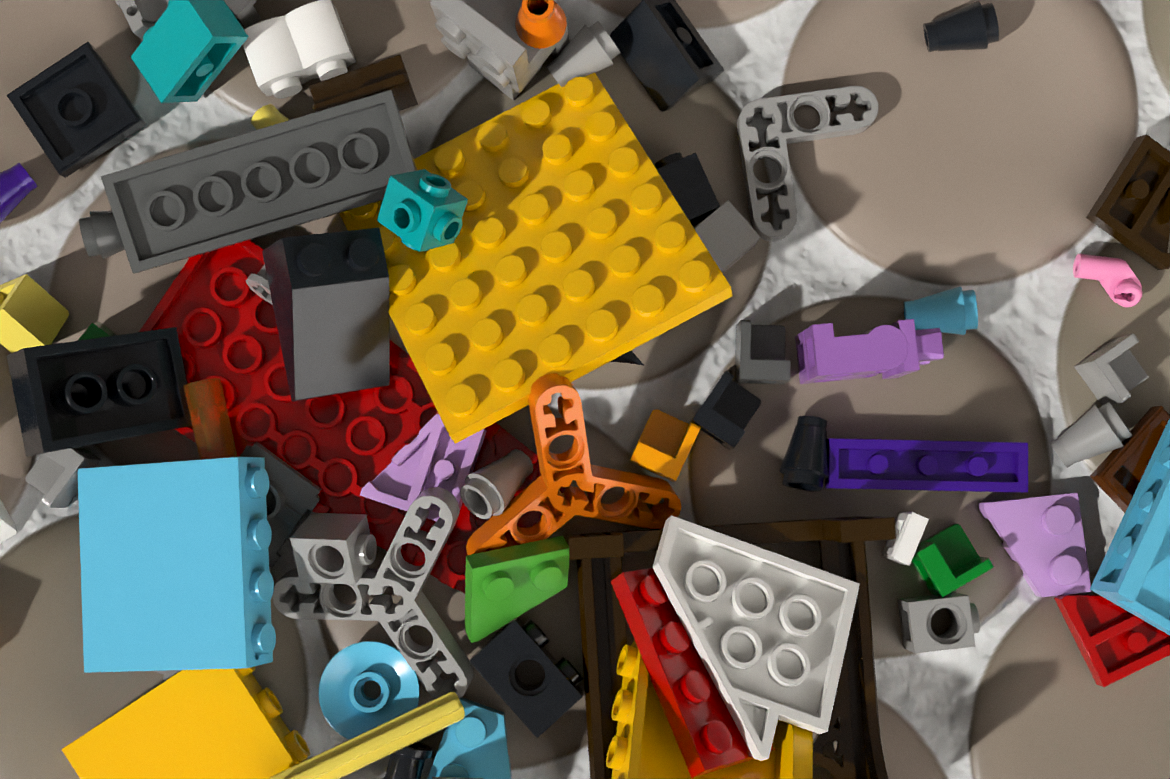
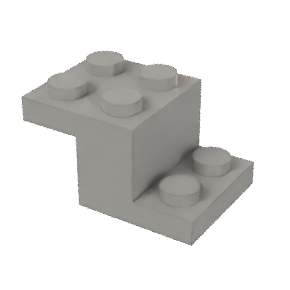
M522 0L430 1L437 20L435 26L444 35L441 38V42L458 57L465 59L469 54L483 65L480 69L482 74L501 89H504L509 84L520 93L548 56L551 55L556 58L569 43L567 25L561 40L551 47L538 49L525 44L518 36L515 27L516 16L522 6ZM545 12L535 13V15H541Z

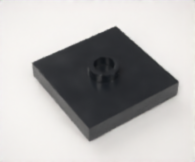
M86 42L7 94V97L59 175L64 178L146 125L90 42Z

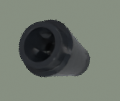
M976 1L932 22L923 24L928 52L987 49L989 43L999 41L998 20L992 3L981 5L979 1Z
M806 415L798 417L797 425L794 428L779 470L784 474L783 485L803 491L822 490L823 481L829 478L827 421L825 419Z

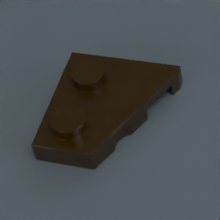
M1146 134L1135 139L1086 218L1157 270L1170 268V253H1167L1170 235V151Z

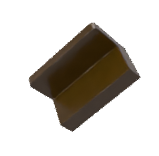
M400 54L309 86L314 101L312 106L314 113L389 90L394 92L399 111L418 105Z

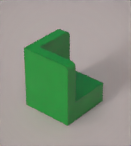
M952 524L919 543L912 559V563L929 592L940 597L950 594L994 568L988 557H980L960 524Z

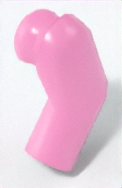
M1077 254L1073 264V275L1075 278L1098 280L1109 297L1122 307H1133L1140 302L1143 294L1141 283L1125 260L1088 254Z

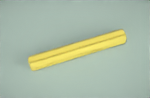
M448 692L273 775L270 779H340L463 720L465 717L463 705L455 692Z

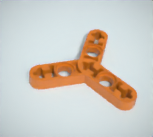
M550 373L539 377L532 384L528 399L541 476L512 499L501 515L492 516L468 539L466 550L467 555L484 552L488 548L496 550L544 540L575 515L649 529L664 528L665 521L671 515L675 517L680 515L681 501L671 485L663 479L590 464L580 396L568 378L561 377L557 373ZM555 393L562 395L557 400L558 410L562 418H555L548 406L552 400L551 395ZM567 434L574 436V442L567 451L558 454L549 452V446L556 437ZM575 480L579 487H574L570 485L572 481ZM560 487H567L564 493H561ZM610 488H625L623 496L617 502L612 504L601 503L602 496ZM661 498L664 499V502L662 504L659 503ZM646 503L654 504L651 510L648 508ZM534 510L542 513L541 519L534 526L528 528L517 526L519 518L526 512ZM506 531H510L511 535L514 538L513 541H511L508 534L504 535Z

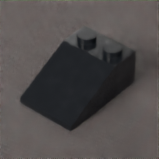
M380 228L284 237L263 250L265 269L292 402L390 385L389 273Z
M177 327L29 347L7 355L26 457L195 425Z

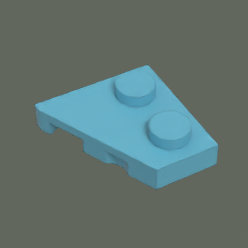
M461 697L460 701L465 711V717L463 720L446 727L428 779H432V777L511 779L512 773L510 756L508 755L505 713Z

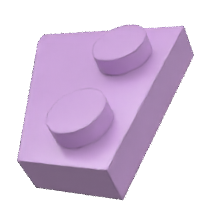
M436 414L419 431V435L410 444L405 445L391 459L392 462L372 482L369 481L362 488L360 496L408 511L410 505L422 491L431 487H440L454 495L460 510L463 503L460 490L465 485L467 475L473 473L487 431L482 429L455 444L449 436L440 415ZM432 504L428 508L429 515L427 518L437 521L440 518L438 515L441 508Z
M1078 493L978 503L980 513L984 518H988L1002 539V546L1010 558L1018 563L1023 571L1024 579L1036 596L1050 597L1092 592L1090 590L1091 583Z

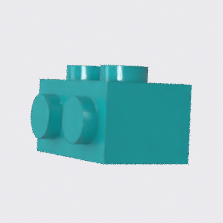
M169 0L168 7L155 25L145 32L143 41L134 51L131 58L161 103L197 102L249 36L224 0Z

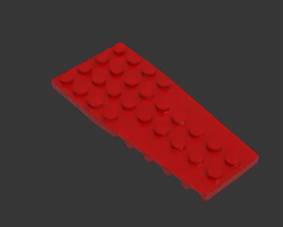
M248 240L189 258L139 331L144 332L177 327L195 425L175 430L217 458L240 457L246 446L252 447L254 443H260L322 489L318 494L321 499L313 509V512L366 514L370 534L375 537L377 546L388 551L407 511L360 496L361 490L392 462L391 459L405 445L410 444L419 435V431L436 414H439L410 355L389 339L390 385L292 402L273 305L259 297L246 283L250 274H257L265 264L262 253L264 249ZM494 423L484 428L487 432L473 472L506 456L514 449L524 452L533 464V472L524 480L512 498L514 499L541 476L538 455L500 425ZM560 487L561 493H564L567 487ZM462 503L458 520L430 575L445 585L465 594L466 545L470 536L490 518L481 519L475 516ZM534 510L526 512L519 518L517 526L521 528L534 526L541 519L542 513ZM427 518L420 530L429 533L436 521ZM506 531L504 535L508 534L511 541H513L514 538L511 535L510 531ZM412 543L402 545L401 554L406 562L414 566L425 563V554L418 545Z

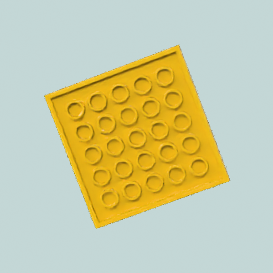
M595 72L585 77L572 78L563 87L557 84L414 159L417 170L426 169L432 174L446 178L451 183V188L468 199L462 217V229L455 238L454 243L422 252L407 247L402 243L399 236L377 221L382 201L339 213L348 231L380 228L389 273L388 313L449 436L455 444L529 405L528 399L531 393V386L539 377L550 373H557L561 377H566L573 382L733 296L730 284Z

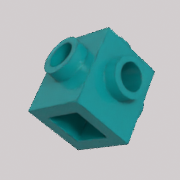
M426 169L391 175L377 221L399 236L402 243L407 247L419 252L428 251L454 243L455 238L462 229V217L468 199L451 188V183L446 178L432 174Z

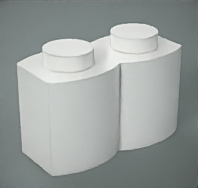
M331 0L314 1L298 7L284 16L267 19L244 29L249 37L244 42L243 47L256 83L266 96L274 95L275 98L279 99L293 96L302 90V85L311 79L320 78L321 81H325L345 74L348 71L347 67L356 63L337 9Z

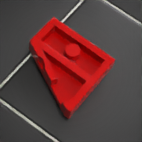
M1058 595L1054 597L1097 685L1106 687L1170 655V636L1104 597L1100 595Z

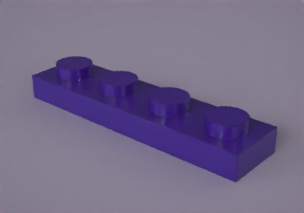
M827 439L829 478L826 480V488L1028 492V443Z

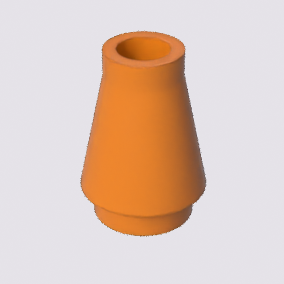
M522 0V6L515 20L516 31L520 39L528 46L538 49L548 48L558 43L563 37L567 26L565 13L554 0ZM545 12L541 15H535V13Z

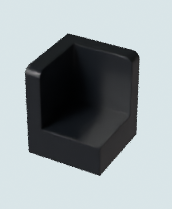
M725 371L721 374L689 423L701 426L700 430L730 450L735 448L746 432L744 429L761 405V400L732 380L734 376Z

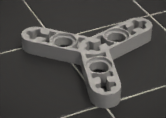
M431 487L422 491L410 505L380 568H367L356 585L347 584L356 593L357 600L355 604L348 605L340 602L335 597L333 591L335 584L300 582L297 568H293L285 573L274 586L272 595L274 606L286 617L294 619L379 621L433 698H438L448 692H455L460 699L465 694L474 677L470 660L422 592L460 513L456 498L446 489ZM435 504L441 508L438 515L440 518L431 527L429 533L420 530V528L424 525L429 515L428 508ZM406 543L418 545L425 554V563L414 566L406 562L401 554L402 545ZM293 585H296L299 593L308 594L303 601H299L297 593L289 591ZM321 585L320 593H314ZM388 586L393 587L395 595L402 596L398 604L393 603L391 595L383 594ZM370 595H376L369 603ZM420 625L427 628L433 636V644L429 646L416 644L409 635V627ZM439 650L443 652L440 659L435 656ZM442 670L446 674L454 672L458 676L456 682L451 678L443 680L440 677Z

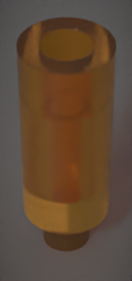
M220 378L205 379L184 385L200 460L238 457Z

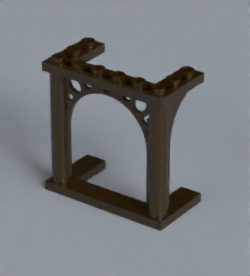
M852 516L703 526L749 544L819 540L821 570L860 584L828 732L816 734L813 740V766L824 767L833 775L834 779H888L880 738L865 541L896 539L895 518ZM663 529L570 534L569 536L570 560L577 561L590 779L612 778V769L606 766V758L611 740L617 732L618 721L612 720L611 716L615 697L622 687L623 676L617 675V663L624 645H627L625 615L611 581L622 573L621 557L624 556V552L656 551ZM837 718H839V729L834 728ZM837 741V748L834 754L836 756L841 755L842 765H839L831 757L823 755V747L827 743Z

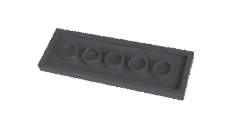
M389 90L101 176L132 273L134 274L383 201L390 176L417 171V167L394 92Z

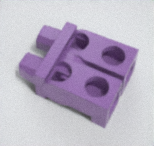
M914 319L898 320L891 325H881L861 335L834 337L833 323L813 324L795 336L800 384L869 378L882 373V379L899 378L920 370V365H926L930 361L940 360L944 357L940 328L915 330Z

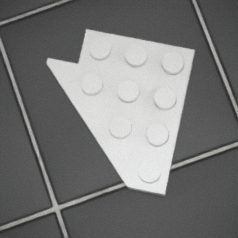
M671 515L665 521L652 568L753 758L759 761L769 759L778 720L817 734L828 732L860 584Z

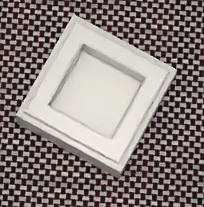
M914 512L899 513L895 521L896 539L887 540L882 552L884 554L883 557L898 564L910 566L929 519Z

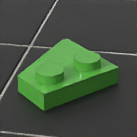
M563 536L466 556L465 631L471 643L480 641L568 587L570 554L569 545Z

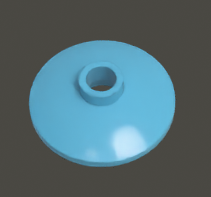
M378 641L358 642L342 649L329 661L319 683V703L322 713L329 725L346 739L356 737L417 708L420 698V684L415 670H412L397 648ZM367 681H375L380 685L381 693L378 698H369L365 695L363 688Z

